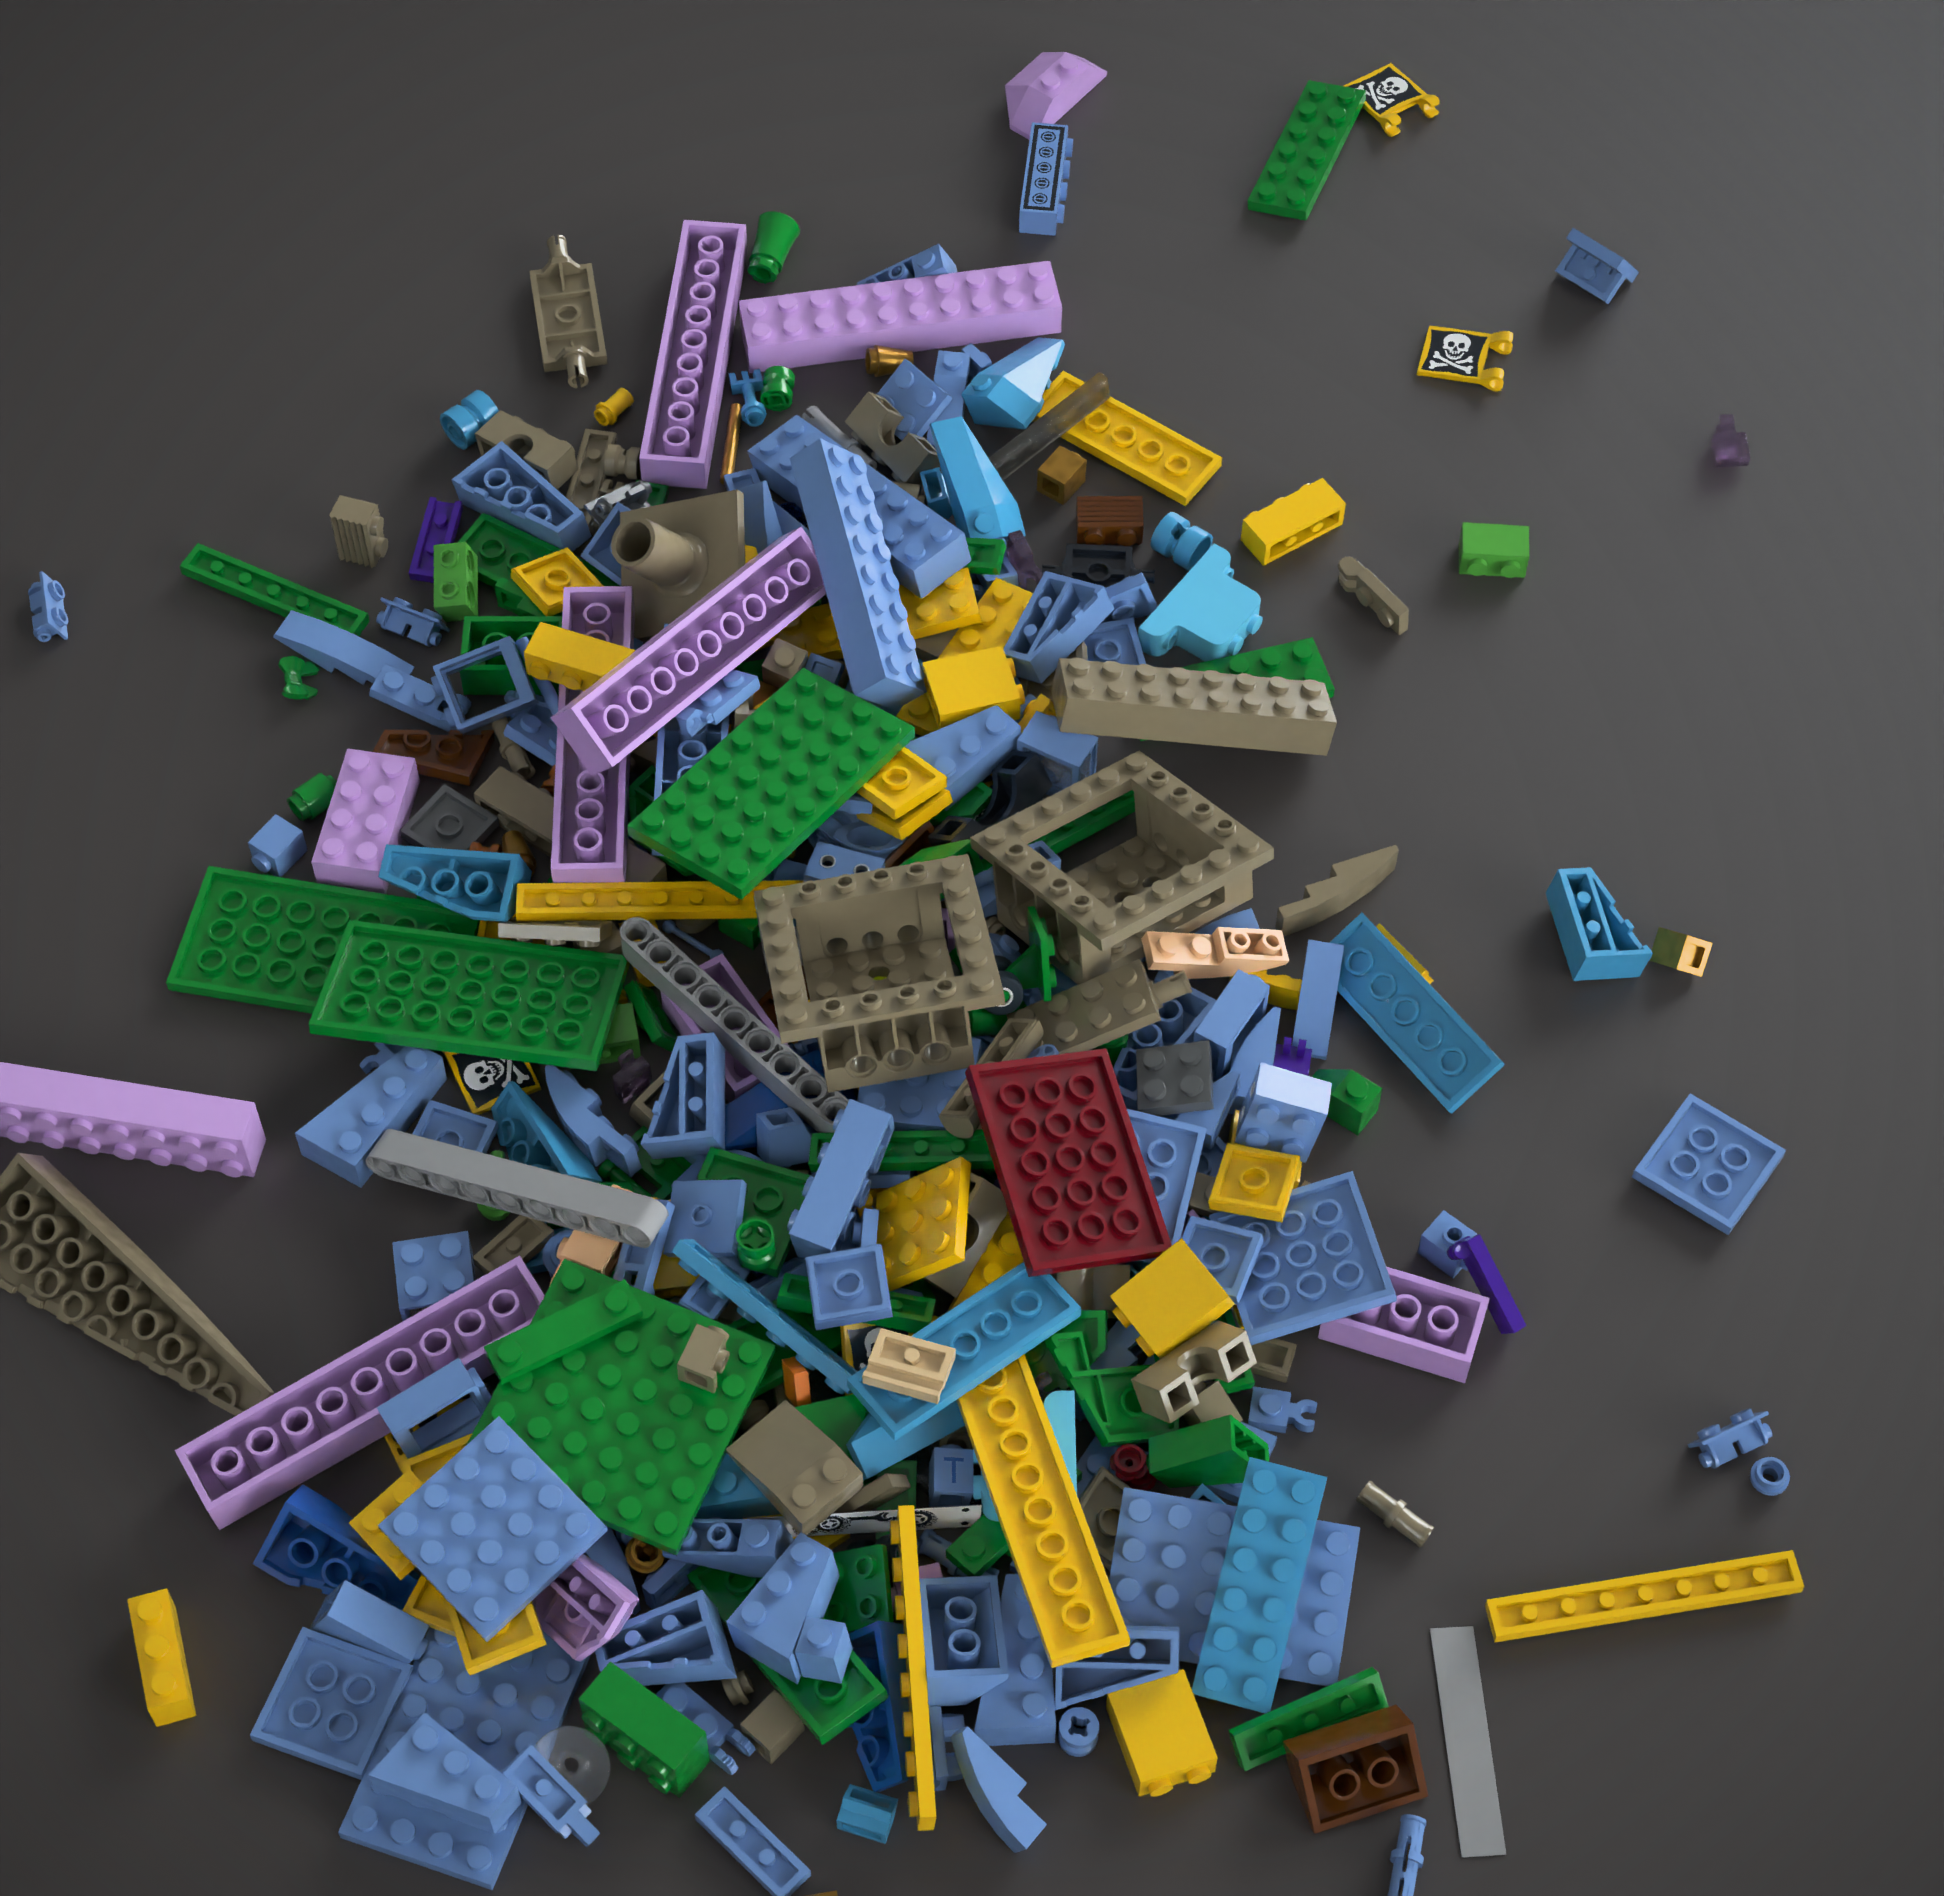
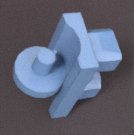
M941 1705L929 1706L934 1790L941 1791L946 1790L947 1781L964 1779L955 1752L946 1753L945 1742H952L951 1736L957 1730L965 1727L964 1716L962 1714H942Z

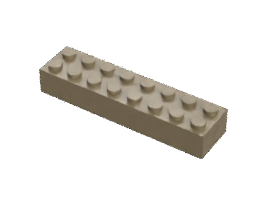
M1059 658L1051 689L1059 732L1327 756L1337 724L1325 683L1311 679L1301 681L1285 679L1279 676L1269 678L1252 676L1247 673L1237 675L1219 673L1214 670L1194 671L1181 667L1162 668L1153 667L1148 664L1130 665L1120 664L1115 661L1098 662L1087 661L1082 658Z

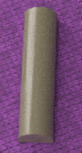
M1009 1018L976 1065L1028 1058L1044 1034L1040 1021L1036 1019ZM965 1078L938 1116L945 1129L959 1138H970L981 1124L967 1078Z

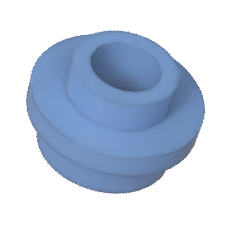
M1766 1457L1754 1463L1750 1471V1481L1753 1487L1760 1493L1774 1496L1781 1494L1787 1488L1790 1474L1786 1465L1781 1460L1775 1457ZM1763 1475H1772L1775 1478V1482L1766 1480Z

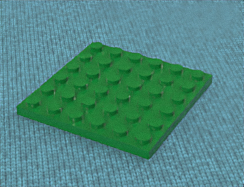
M564 1259L530 1324L620 1281ZM630 1286L643 1310V1317L503 1385L499 1382L468 1443L500 1416L607 1527L677 1556L726 1455V1449L731 1445L773 1359L776 1345ZM696 1324L706 1328L708 1326H716L729 1334L726 1350L730 1351V1356L724 1371L721 1374L717 1372V1389L715 1393L678 1379L677 1363Z

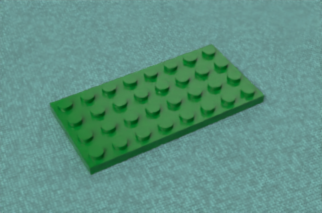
M803 667L627 825L628 835L742 900L915 737V727Z
M208 866L166 984L170 991L312 1014L349 920L472 936L478 935L480 920H472L426 900Z
M349 920L309 1021L310 1034L597 1071L630 963L621 954Z

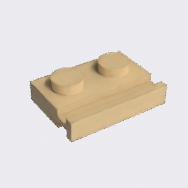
M880 1328L868 1359L867 1368L862 1375L863 1384L938 1404L941 1392L944 1390L956 1358V1349Z

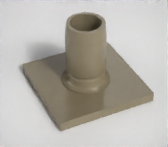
M736 489L620 512V525L612 536L611 549L614 558L621 564V586H632L635 608L634 638L639 639L641 642L649 641L664 629V623L670 624L745 565L743 492Z

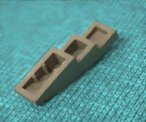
M1393 845L1333 864L1329 879L1305 886L1303 900L1278 907L1276 929L1282 930L1283 937L1311 927L1349 907L1372 891L1395 870L1399 852L1398 847Z

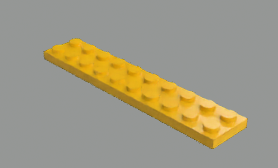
M1024 1354L956 1401L1050 1666L1054 1668L1130 1646V1637Z

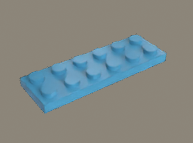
M1362 912L1329 942L1344 945L1337 991L1451 1114L1505 1065Z
M1022 1262L912 1335L915 1338L956 1349V1358L944 1390L941 1392L938 1404L863 1384L862 1375L867 1366L847 1378V1387L890 1437L896 1441L1081 1316V1307L1051 1274L1028 1277L1025 1264Z
M1249 1457L1192 1686L1194 1695L1265 1714L1271 1711L1327 1477Z

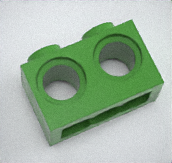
M467 542L434 545V609L442 616L445 622L464 620V616H478V556Z

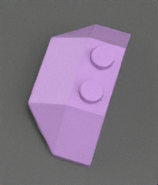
M1042 52L1005 85L1010 129L1030 140L1032 122L1055 124L1107 76V71L1082 57L1067 52Z
M582 1554L533 1600V1604L541 1629L574 1660L581 1662L620 1633L624 1624L632 1615L639 1598L602 1565Z

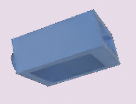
M510 636L433 666L436 676L431 677V681L437 695H444L448 704V708L443 709L446 719L451 728L457 727L458 731L462 734L539 704L515 642ZM502 654L520 699L466 720L448 675Z
M1239 969L1194 1032L1193 1042L1209 1040L1212 1055L1213 1082L1230 1072L1235 1057L1246 1037L1266 1015L1270 985L1266 984L1260 977L1247 974Z
M457 1358L378 1406L377 1409L402 1451L409 1459L473 1433L491 1399V1395L476 1369L472 1367L466 1370L460 1358ZM469 1393L470 1397L414 1432L411 1433L409 1430Z

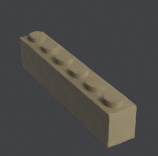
M499 766L475 791V803L497 816L499 827L506 831L517 830L521 832L527 844L551 857L553 795L544 788L538 789L528 783L518 772H510ZM628 838L626 882H668L666 864L657 856H652V853L648 854L639 849Z

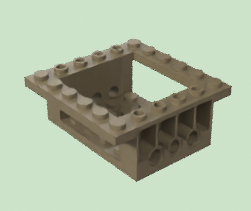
M1140 750L970 837L971 848L993 865L999 922L1029 945L1027 906H1035L1038 916L1045 917L1047 932L1052 934L1055 955L1049 956V962L1077 985L1145 957L1141 938L1147 931L1189 933L1252 899V870L1274 859V847ZM1131 790L1134 791L1137 836L1079 867L1064 873L1028 845L1034 840Z
M968 854L948 856L924 862H913L890 868H878L855 874H843L838 877L815 881L809 880L802 883L754 891L781 1044L817 1038L828 1093L965 1069L969 1065H975L968 1011L1005 1005V996ZM940 893L944 895L963 972L961 976L954 977L945 939ZM793 919H795V921H796V927H797V933H798V939H799L800 952H801V957H802V962H803V967H804V972H805V977H806V983H807V988H808V993H809L810 1002H808L807 991H806V986H805V981H804V976H803V971H802V966H801V960H800V955H799V950H798V945H797V940H796V934H795ZM877 976L887 977L883 980H873Z

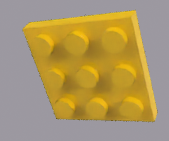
M958 1157L877 1193L876 1210H879L876 1244L882 1245L889 1291L965 1261L971 1163L963 1157Z

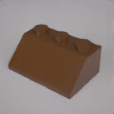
M1397 1704L1283 1741L1291 1779L1314 1834L1429 1796L1414 1724Z

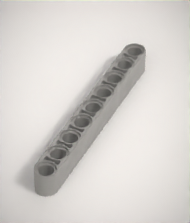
M640 917L625 920L620 927L622 952L625 959L707 1033L714 1032L724 1048L785 1104L792 1107L795 1113L816 1132L835 1133V1130H833L834 1121H831V1119L836 1117L840 1109L845 1110L849 1100L839 1091L828 1093L826 1081L817 1071L785 1043L781 1044L779 1037L649 921ZM683 983H691L690 985L686 986L681 985ZM707 1005H716L715 1007H712V1008H707V1007H706ZM733 1027L741 1028L739 1030H730ZM761 1049H762V1050H766V1051L763 1052V1053H757V1052H755L756 1050H761ZM783 1072H790V1073H792V1074L787 1075V1076L780 1075V1074L783 1073ZM807 1095H816V1096H818V1097L812 1098V1099L805 1098V1096H807Z
M394 1129L385 1130L365 1160L366 1165L372 1172L385 1179L641 1248H647L651 1245L669 1216L668 1210L661 1202L645 1195Z

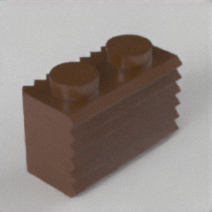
M1076 496L1077 544L1108 545L1110 543L1114 545L1117 543L1122 546H1131L1135 543L1138 545L1143 543L1144 516L1142 496Z

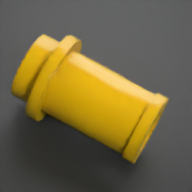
M619 388L607 401L599 402L596 405V410L594 411L595 419L603 426L613 425L617 422V417L634 403L633 396L625 388Z

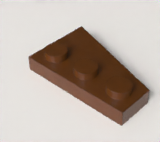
M384 730L372 752L415 758L418 774L470 786L495 740L494 730H482L481 735H463L458 730H450L449 735H430L427 730Z

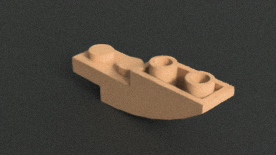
M1217 927L1212 934L1147 931L1141 938L1148 970L1173 971L1174 975L1184 971L1188 979L1234 976L1238 969L1245 973L1258 972L1283 966L1289 962L1282 930Z

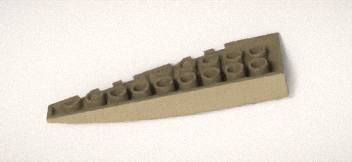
M16 1154L0 1176V1287L11 1294H15L16 1291L20 1292L27 1298L26 1302L50 1312L66 1324L74 1325L83 1330L84 1334L132 1360L140 1361L149 1366L148 1369L180 1383L181 1387L204 1396L209 1402L235 1416L275 1393L191 1299L48 1160L40 1155Z

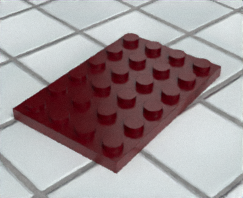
M1106 1048L968 1066L965 1075L1028 1277L1157 1258L1172 1246Z

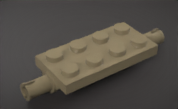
M553 235L547 240L550 257L548 263L542 269L529 271L544 372L567 369L568 384L573 388H577L576 378H579L582 388L589 381L586 367L608 364L592 263L578 264L568 256L566 238L562 235H557L559 244L556 245Z
M1138 959L1052 995V1001L1044 1002L1041 1000L1006 1016L1007 1019H1036L1040 1021L1044 1034L1034 1049L1045 1044H1052L1059 1054L1089 1051L1160 1021L1161 1018L1158 1010L1163 1008V1003L1187 993L1190 994L1192 989L1184 971H1180V973L1157 983L1149 981L1145 967L1141 960Z

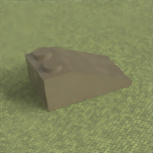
M784 1400L726 1449V1453L798 1534L800 1532L805 1535L809 1534L863 1488L862 1471L833 1440L787 1400Z

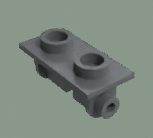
M646 481L632 482L586 503L584 507L600 528L617 502L631 510L650 507L647 499L652 492V488Z

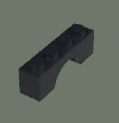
M1012 750L992 771V796L984 813L976 820L948 815L927 837L931 846L934 847L966 839L971 840L970 837L1040 802L1053 785L1037 753Z

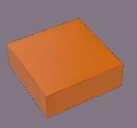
M795 1357L782 1359L785 1395L795 1407L811 1404L808 1371Z

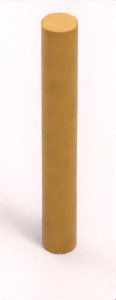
M738 403L730 406L720 483L725 485L724 475L734 473L742 419L740 411L743 407Z

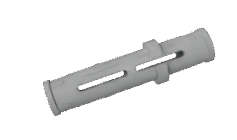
M810 406L806 409L814 418H810L806 413H803L802 419L849 452L861 456L866 464L876 470L877 463L861 450V445L853 438L850 439L817 406Z

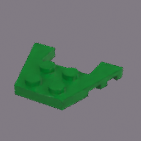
M1082 1331L1055 1333L1045 1340L1071 1391H1075V1398L1102 1447L1148 1443V1438L1179 1429V1418L1172 1423H1168L1142 1412L1131 1379L1151 1365L1092 1370ZM1154 1354V1360L1157 1362L1160 1358Z

